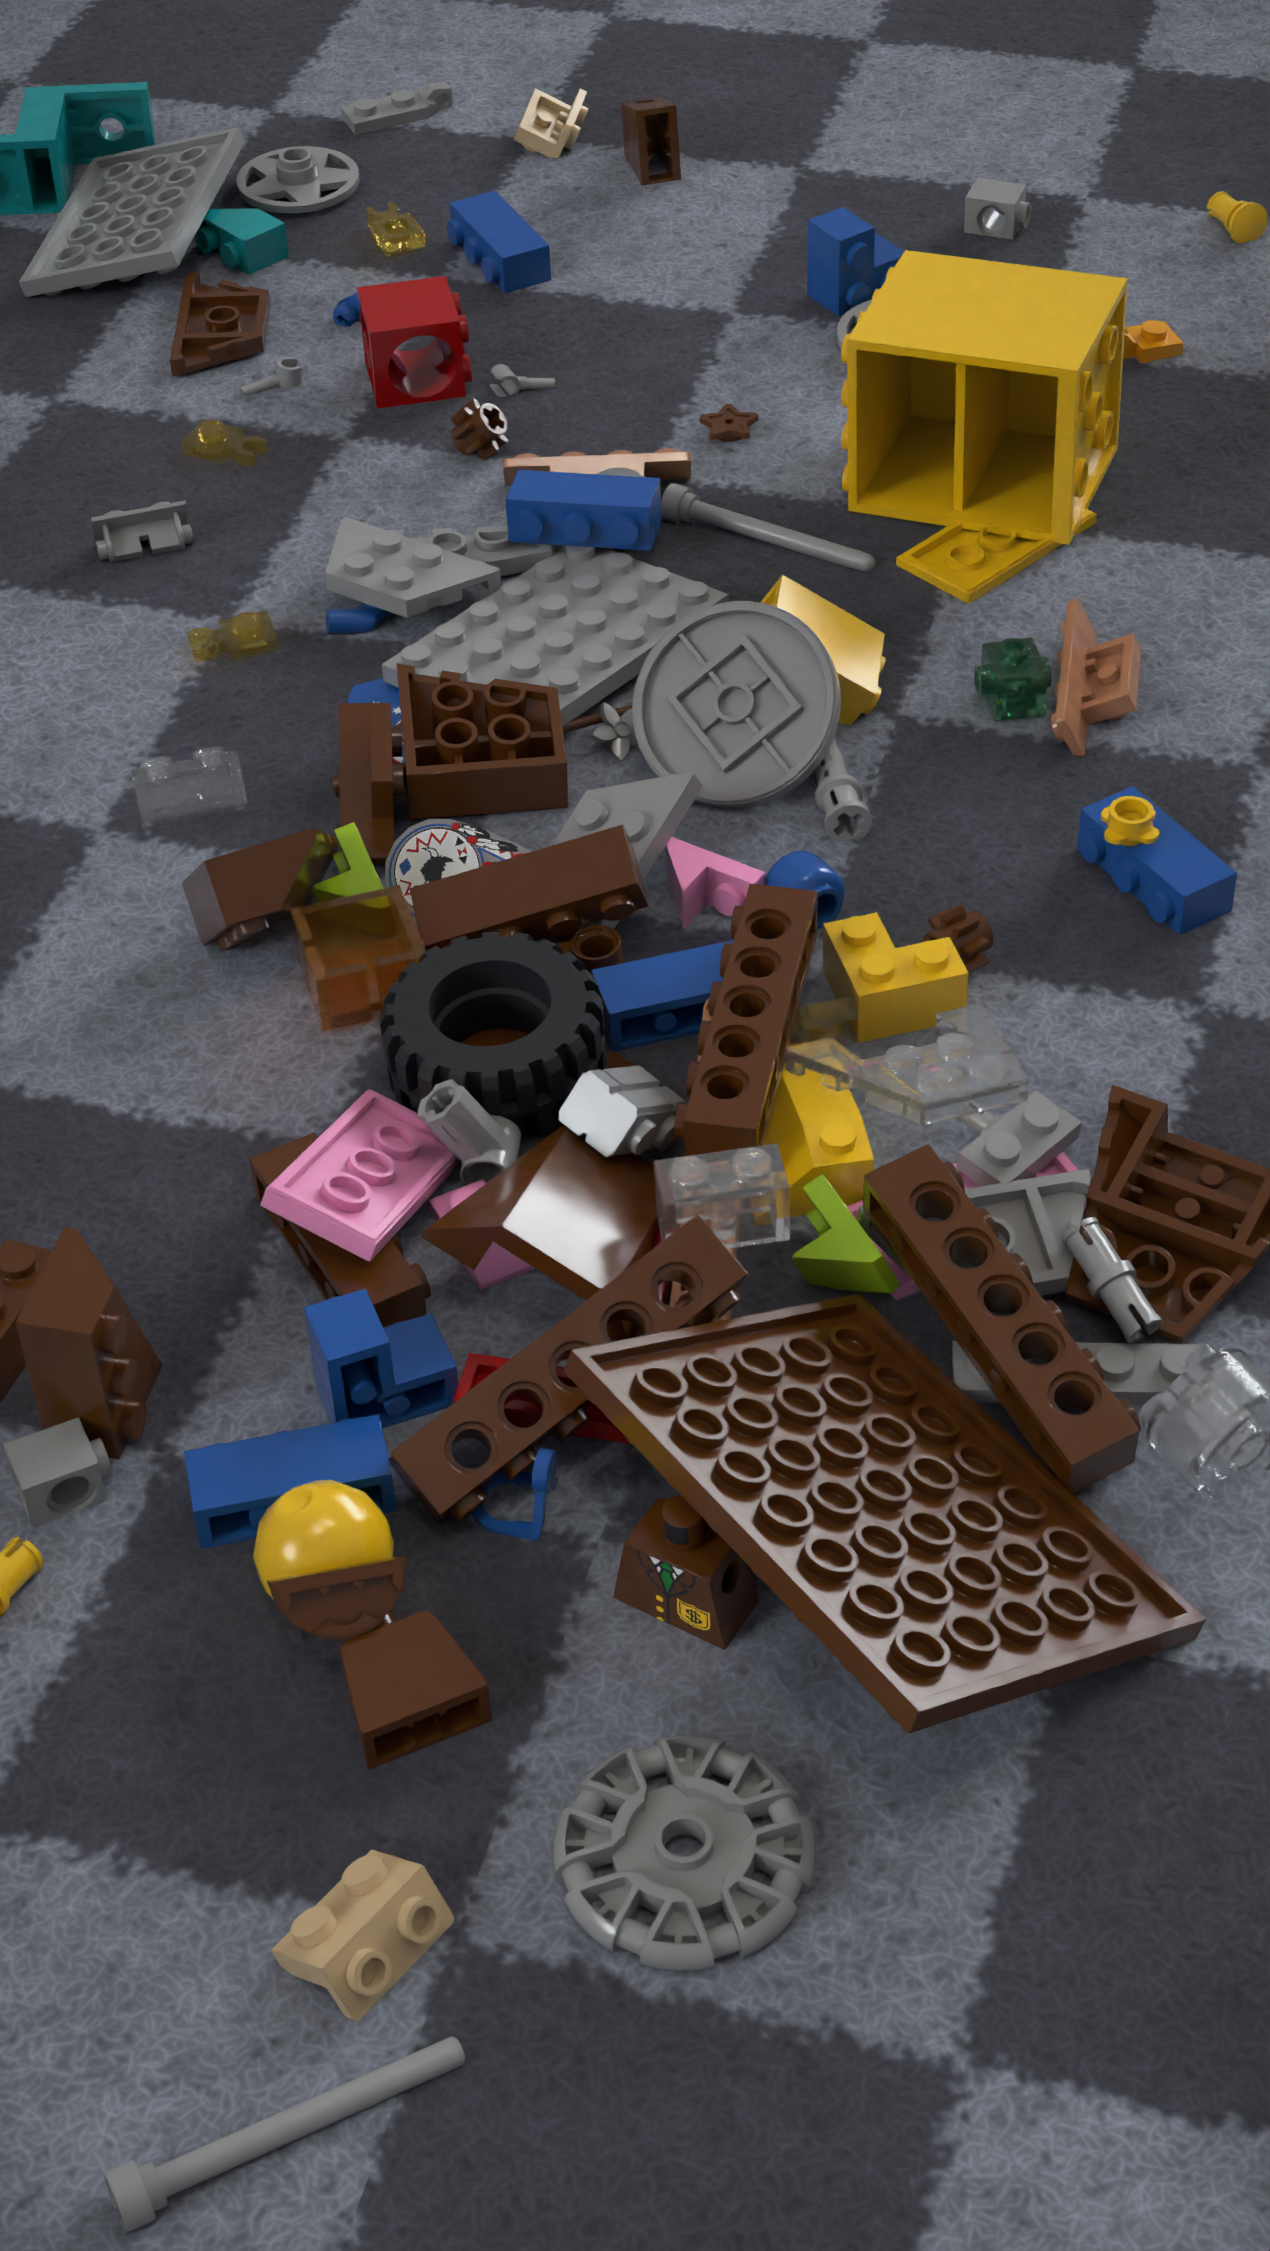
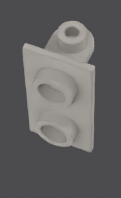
M185 500L173 503L159 502L150 507L130 511L115 510L102 516L91 518L94 543L99 560L109 559L110 563L143 557L140 541L149 540L152 555L185 549V544L194 543L191 526L188 524Z

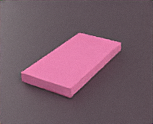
M368 1089L266 1188L260 1206L370 1262L459 1166L461 1161L417 1116L418 1113Z

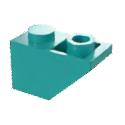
M209 209L194 236L198 248L203 253L207 254L220 248V256L228 268L233 269L236 267L248 275L289 257L285 223L261 209Z

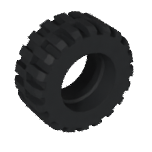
M498 932L482 933V938L468 940L467 936L452 939L448 947L439 949L435 946L424 952L420 957V963L411 962L397 977L398 982L394 981L384 998V1008L380 1012V1028L390 1087L395 1093L396 1102L418 1113L420 1101L433 1090L436 1084L453 1079L459 1086H463L489 1115L501 1116L515 1123L521 1131L520 1143H523V1135L536 1132L538 1137L541 1138L556 1130L555 1120L559 1118L558 1111L582 1073L590 1070L606 1069V1039L602 998L599 996L598 984L593 975L585 969V965L569 952L562 954V948L557 944L545 939L537 943L533 941L530 935L514 932L512 937H500ZM490 1029H511L529 1033L521 1039L497 1046H471L460 1043L476 1032Z

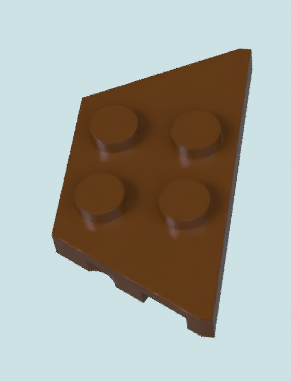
M186 273L170 357L172 376L183 375L264 352L271 307L269 291L251 286L243 287L226 280H221L218 283L219 288L201 284L200 274Z

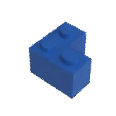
M844 207L809 219L807 295L837 316H841L851 308L872 300L875 289L882 287L889 268L895 267L904 251L879 234H875V227Z
M366 1288L304 1307L316 1388L331 1423L348 1418L355 1419L379 1414L383 1429L447 1409L453 1404V1398L458 1386L457 1366L432 1313L383 1328Z

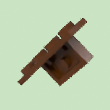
M341 703L338 706L340 827L355 822L373 865H385L394 843L393 796H404L403 763L392 764V757H402V725H391V703Z

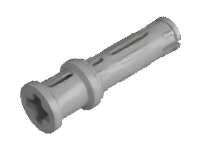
M834 736L826 755L814 770L818 783L815 791V802L819 810L826 814L824 828L831 840L863 838L872 827V816L868 807L861 803L863 799L862 788L858 780L847 773L843 757ZM854 816V819L856 821V825L854 827L852 826L850 817Z

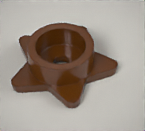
M725 404L718 413L702 414L699 422L711 428L710 439L734 442L743 438H750L748 427L757 422L759 418L757 413L739 412L732 404Z

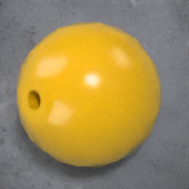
M315 1480L285 1492L266 1510L259 1521L253 1559L259 1579L266 1592L273 1599L267 1580L392 1558L394 1542L387 1519L381 1509L365 1492L334 1480Z

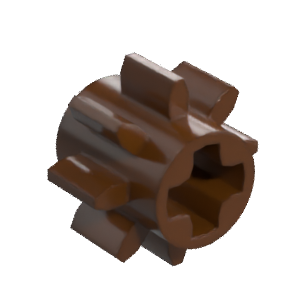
M474 398L450 418L456 425L451 431L453 443L465 455L469 456L478 453L480 458L485 460L508 442V439L503 435L507 430L506 418L503 412L494 404L485 403L480 406L479 402Z
M959 904L928 918V922L933 930L924 935L923 942L950 937L968 973L989 963L983 952L993 946L994 938L992 929L982 914L977 911L966 913L964 906Z

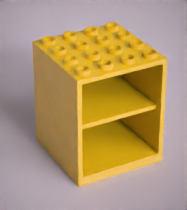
M905 250L895 267L889 268L882 287L875 289L870 305L866 311L860 312L855 328L851 334L845 335L842 342L841 361L843 364H847V378L842 388L841 404L843 407H847V421L843 428L841 444L843 450H848V463L845 465L842 475V490L848 492V511L948 526L953 522L962 523V529L979 531L981 527H987L988 533L1011 536V532H1016L1017 537L1040 540L1046 537L1052 538L1054 543L1070 545L1085 509H1088L1118 450L1128 278Z

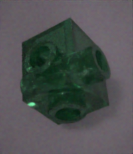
M1008 638L1000 642L982 644L981 665L974 667V685L977 695L985 696L995 722L1045 715L1047 688L1051 686L1052 681L1051 667L1048 658L1040 656L1033 638Z

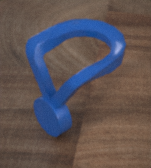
M540 1448L535 1458L532 1473L523 1472L510 1482L504 1474H501L483 1489L487 1494L490 1489L503 1483H519L532 1486V1489L535 1491L532 1522L501 1521L495 1519L485 1512L483 1504L471 1513L474 1521L485 1530L496 1534L536 1541L541 1534L545 1521L547 1493L551 1489L555 1490L558 1478L555 1477L557 1451Z

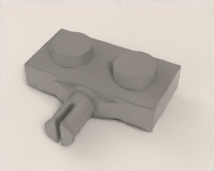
M1036 1090L1012 1110L994 1116L974 1102L972 1098H967L966 1102L963 1101L957 1109L955 1118L979 1133L980 1136L959 1152L956 1169L980 1186L1029 1179L1079 1138L1082 1122Z

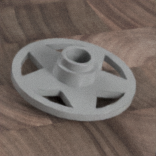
M312 146L289 147L262 154L246 163L240 169L236 178L238 193L245 202L258 209L276 213H305L331 207L351 196L357 189L360 181L358 166L349 156L336 150ZM329 161H333L345 169L330 168L327 165ZM253 173L262 179L249 187L246 186L248 179ZM338 189L327 196L321 197V191ZM285 197H286V198H287L289 201H291V202L274 201V200H275V199H280V198H285Z

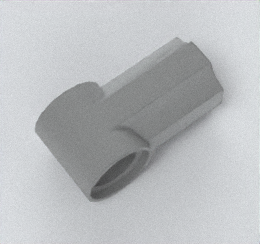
M453 1079L436 1084L433 1090L420 1101L417 1116L462 1162L460 1179L465 1186L482 1179L487 1183L517 1160L521 1142V1131L518 1126L504 1117L489 1115L472 1095Z

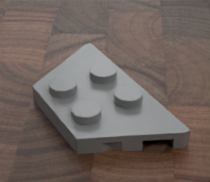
M344 517L340 522L325 571L326 590L406 618L427 612L435 606L448 605L462 600V589L480 584L488 591H491L501 585L500 568L444 550L438 545L426 544L402 536L399 532L384 530L348 517Z
M683 772L587 790L552 845L623 824L634 847L642 882H644L703 786L694 773ZM604 919L581 926L578 931L593 925H605L614 929L619 920L609 921Z
M1089 1169L965 1189V1194L976 1208H985L991 1215L998 1230V1238L1010 1255L1017 1253L1025 1261L1032 1275L1033 1286L1041 1296L1066 1292L1074 1255L1061 1239L1063 1234L1074 1224L1078 1231L1080 1230V1221L1082 1220L1091 1180ZM863 1205L859 1206L858 1223L867 1235L910 1277L863 1211ZM935 1217L925 1219L932 1222L942 1221V1219ZM969 1263L958 1264V1266L963 1268L977 1267Z

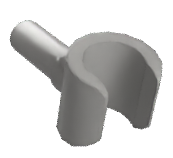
M293 357L280 358L276 362V375H271L260 381L242 386L240 390L246 396L270 388H294L302 382V367L297 366V360Z
M504 364L495 365L491 369V373L496 379L504 381L501 385L509 395L517 394L520 390L555 387V378L516 376ZM498 384L489 385L497 396H507Z

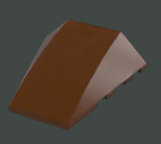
M1112 1085L1108 1100L1105 1126L1102 1127L1098 1145L1093 1177H1091L1084 1219L1095 1217L1121 1260H1129L1137 1271L1134 1278L1135 1282L1156 1314L1163 1320L1162 1325L1154 1334L1183 1344L1270 1250V1168L1168 1132V1104ZM1081 1225L1079 1232L1082 1235L1085 1242L1088 1245H1091L1089 1241L1086 1239L1085 1235L1083 1234L1084 1228ZM1074 1257L1066 1289V1300L1113 1317L1102 1299L1095 1300L1088 1291L1087 1284L1090 1280ZM1133 1315L1141 1329L1145 1330L1138 1317Z
M563 1125L425 1229L421 1237L474 1271L492 1243L495 1242L584 1300H587L652 1250L660 1209L663 1206L672 1205L677 1180L634 1153L605 1157L586 1142V1135L578 1136L567 1126ZM615 1320L607 1325V1334L612 1342L635 1338L637 1327L629 1321Z

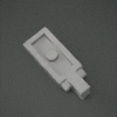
M447 82L428 83L424 89H417L416 91L397 90L387 97L358 99L352 105L341 107L342 119L355 135L427 119L438 110L453 106L452 88Z

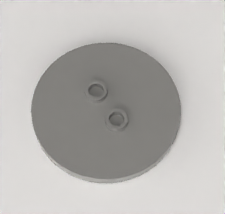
M724 602L708 606L685 617L668 630L655 644L640 670L635 685L632 704L634 732L645 760L659 777L683 772H691L696 775L703 787L694 799L695 802L721 808H751L766 804L789 793L808 778L818 767L826 755L838 727L841 691L838 674L828 651L817 635L799 618L781 608L761 602Z

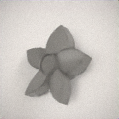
M603 702L600 707V714L605 725L598 727L589 738L599 743L610 742L608 747L610 755L621 761L628 754L630 747L639 748L634 732L632 709L627 710L619 717L613 707Z

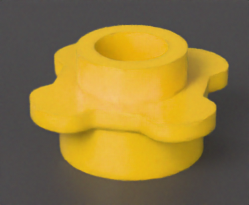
M1123 796L1115 799L1110 806L1104 808L1101 812V820L1107 824V829L1104 831V839L1111 844L1124 846L1156 842L1159 838V830L1153 826L1156 812L1151 803L1136 796Z

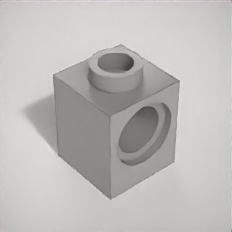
M977 177L965 198L964 232L1013 240L1019 228H1027L1030 220L1031 203L1025 202L1026 185ZM993 207L1002 210L1005 215L999 214Z
M79 1417L3 1444L14 1485L32 1528L107 1501L102 1478L113 1475L112 1467L102 1440L98 1438L89 1441Z

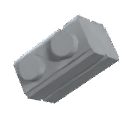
M640 1065L590 1070L582 1073L558 1111V1120L578 1136L586 1135V1142L605 1157L630 1153L640 1155L644 1151L655 1148L664 1151L677 1139L674 1134L677 1107L679 1102L686 1101L667 1086L659 1087V1080Z

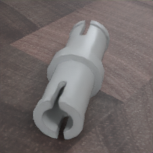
M1089 1217L1080 1221L1084 1228L1083 1234L1091 1245L1085 1242L1075 1224L1063 1234L1061 1240L1068 1246L1090 1280L1087 1284V1289L1095 1300L1102 1299L1129 1344L1144 1339L1140 1333L1141 1327L1133 1315L1138 1317L1149 1336L1162 1325L1163 1320L1156 1314L1135 1282L1134 1278L1137 1271L1129 1260H1121L1095 1217Z

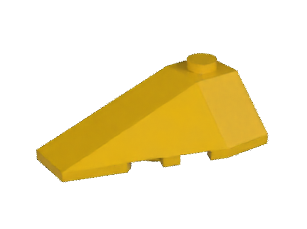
M827 1039L789 1044L757 1173L744 1172L743 1176L753 1222L808 1214L815 1207L802 1187L822 1173L846 1206L863 1200L864 1175L874 1170V1157L862 1116Z

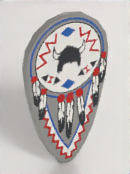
M427 819L409 827L393 843L385 864V884L394 905L407 918L417 922L409 888L532 851L477 826L452 819Z

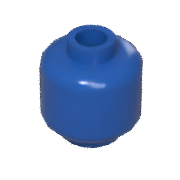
M805 850L793 851L781 857L771 867L765 877L764 885L817 891V930L823 927V923L834 921L841 911L845 896L844 882L838 873L816 854Z

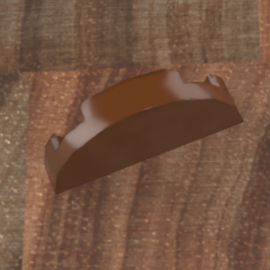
M398 1556L267 1580L276 1607L294 1626L322 1639H350L375 1629L381 1623L380 1620L393 1609L399 1593L403 1592L406 1585L407 1557Z

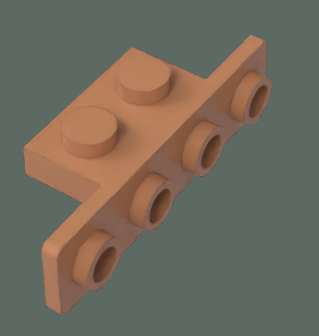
M673 448L659 449L654 453L633 454L627 450H615L607 455H586L581 452H567L557 457H539L535 454L524 453L514 458L503 459L505 486L512 485L518 470L598 474L610 468L624 467L632 469L644 477L660 478V480L691 479V453L680 452Z
M1076 598L1068 601L1066 621L1061 623L1063 649L1058 652L1060 676L1059 681L1054 684L1057 704L1056 712L1051 714V724L1057 740L1060 743L1066 742L1073 756H1083L1086 749L1088 725L1107 719L1116 720L1128 712L1136 710L1141 647L1134 633L1096 645V632L1079 599Z

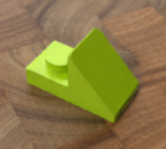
M355 822L335 829L334 831L342 851L332 854L340 874L312 886V892L321 915L387 934L399 932L400 930L390 902Z
M823 1173L803 1186V1190L815 1207L806 1216L819 1235L818 1238L795 1252L792 1256V1260L806 1282L839 1290L892 1293L901 1287L883 1255Z

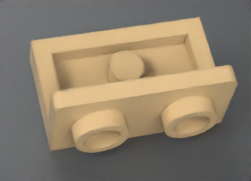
M535 88L513 140L521 143L530 152H539L547 157L559 158L564 147L569 150L572 149L581 130V125L589 109L582 105L587 91L580 88L572 106Z
M371 1849L365 1856L355 1860L345 1869L342 1879L314 1907L307 1909L294 1920L290 1931L270 1951L279 1965L291 1975L327 1988L343 2015L351 2020L359 2021L453 1924L454 1915L424 1865Z

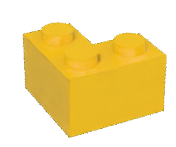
M877 912L823 923L822 970L857 1043L966 1020L969 973L950 937L895 948Z

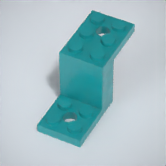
M148 82L26 87L15 134L0 135V215L61 213L71 196L77 165L90 164L93 158L157 145ZM108 118L116 119L123 125V130L118 133L108 132L103 128L101 122Z

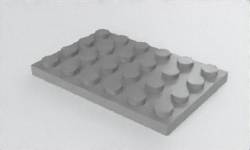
M230 128L93 158L19 281L25 297L40 294L55 296L65 289L80 286L81 289H90L104 281L118 279L120 282H125L143 273L156 271L158 274H165L175 270L180 265L182 258L245 143L240 128Z
M566 545L553 553V557L537 562L535 566L512 581L506 582L495 592L481 601L472 604L467 610L450 621L439 625L436 630L414 644L405 647L400 653L382 664L383 680L399 688L398 663L415 666V674L440 677L442 670L461 673L462 681L487 685L496 678L554 687L558 690L563 727L637 676L655 644L675 624L698 610L719 603L729 602V594L708 587L703 582L692 581L671 573L666 568L655 567L639 561L626 553H618L608 548Z

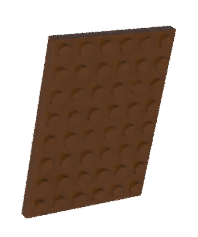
M860 1294L574 1349L570 1352L564 1368L565 1374L585 1393L589 1401L595 1404L625 1435L626 1439L666 1478L667 1482L708 1522L711 1529L718 1533L749 1565L753 1573L769 1586L795 1614L797 1619L810 1629L840 1661L841 1665L886 1709L887 1713L909 1734L1195 1640L1206 1620L1195 1607Z

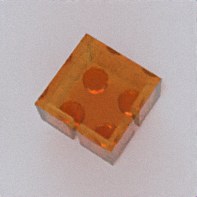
M400 885L290 909L297 960L308 991L311 993V999L323 1031L373 1020L372 1012L382 1011L384 1008V998L394 981L398 982L397 977L411 962L420 963V957L426 952Z

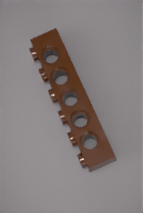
M750 884L744 906L735 905L733 909L731 939L734 942L733 944L724 943L720 960V976L723 977V981H714L710 992L709 1015L713 1017L711 1021L703 1020L701 1023L698 1037V1055L701 1056L700 1061H691L688 1069L686 1094L690 1099L688 1103L679 1102L676 1111L674 1134L675 1138L684 1139L685 1164L752 1173H757L817 937V891Z
M927 1144L865 1174L863 1211L1048 1471L1071 1493L1075 1494L1134 1463L1141 1426L1133 1407L1124 1398L1116 1399L1104 1382L1103 1371L1096 1357L1086 1348L1080 1350L1068 1333L1067 1322L1059 1307L1051 1300L1045 1302L1035 1289L1027 1264L1019 1254L1013 1253L1010 1255L998 1238V1230L991 1215L983 1207L976 1208L965 1194L962 1178L954 1165L949 1161L943 1163L932 1147ZM935 1217L942 1219V1221L932 1222L925 1219ZM969 1263L977 1267L963 1268L958 1266V1264ZM1005 1310L1012 1313V1315L998 1316L991 1312ZM1028 1358H1040L1048 1363L1034 1365L1025 1360ZM1071 1406L1079 1408L1085 1413L1071 1415L1063 1412L1060 1408Z
M698 1213L392 1450L389 1458L391 1467L437 1523L450 1514L457 1522H460L489 1498L483 1489L501 1474H504L509 1482L514 1480L534 1464L537 1455L534 1448L554 1433L560 1441H563L592 1417L585 1409L592 1404L585 1393L579 1387H569L563 1384L556 1374V1365L568 1359L571 1350L612 1342L607 1334V1325L615 1320H626L633 1323L637 1327L640 1336L690 1327L705 1314L714 1322L742 1299L736 1290L746 1278L747 1271ZM666 1281H675L682 1284L689 1293L690 1303L681 1308H673L666 1305L658 1295L657 1286ZM513 1399H527L537 1407L540 1420L535 1425L527 1428L514 1426L506 1418L504 1406ZM465 1438L479 1440L485 1445L489 1459L481 1467L474 1469L465 1468L459 1465L453 1457L452 1447L454 1444Z

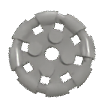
M698 1736L657 1738L655 1740L656 1746L633 1752L631 1747H628L598 1764L576 1786L574 1792L577 1799L573 1806L562 1809L553 1841L555 1878L558 1882L565 1883L568 1890L564 1902L577 1923L596 1942L613 1953H616L619 1947L640 1955L639 1961L641 1965L676 1971L714 1968V1959L735 1952L739 1953L740 1958H744L758 1951L775 1939L789 1925L798 1911L794 1902L799 1892L806 1893L809 1891L815 1869L816 1844L811 1820L801 1816L798 1809L801 1803L799 1794L778 1769L751 1751L744 1756L726 1749V1741ZM665 1773L671 1785L659 1787L648 1792L645 1779ZM716 1775L731 1782L726 1787L713 1781V1777ZM614 1811L617 1812L613 1823L600 1818L602 1812L608 1814ZM762 1817L764 1820L772 1819L773 1823L754 1829L750 1820ZM679 1835L696 1837L704 1845L700 1851L686 1857L671 1854L664 1847L670 1839ZM610 1863L613 1864L614 1873L594 1878L595 1868ZM755 1869L770 1875L772 1882L769 1886L751 1879ZM639 1905L658 1913L651 1927L633 1920ZM723 1909L728 1923L705 1930L702 1920L715 1917Z

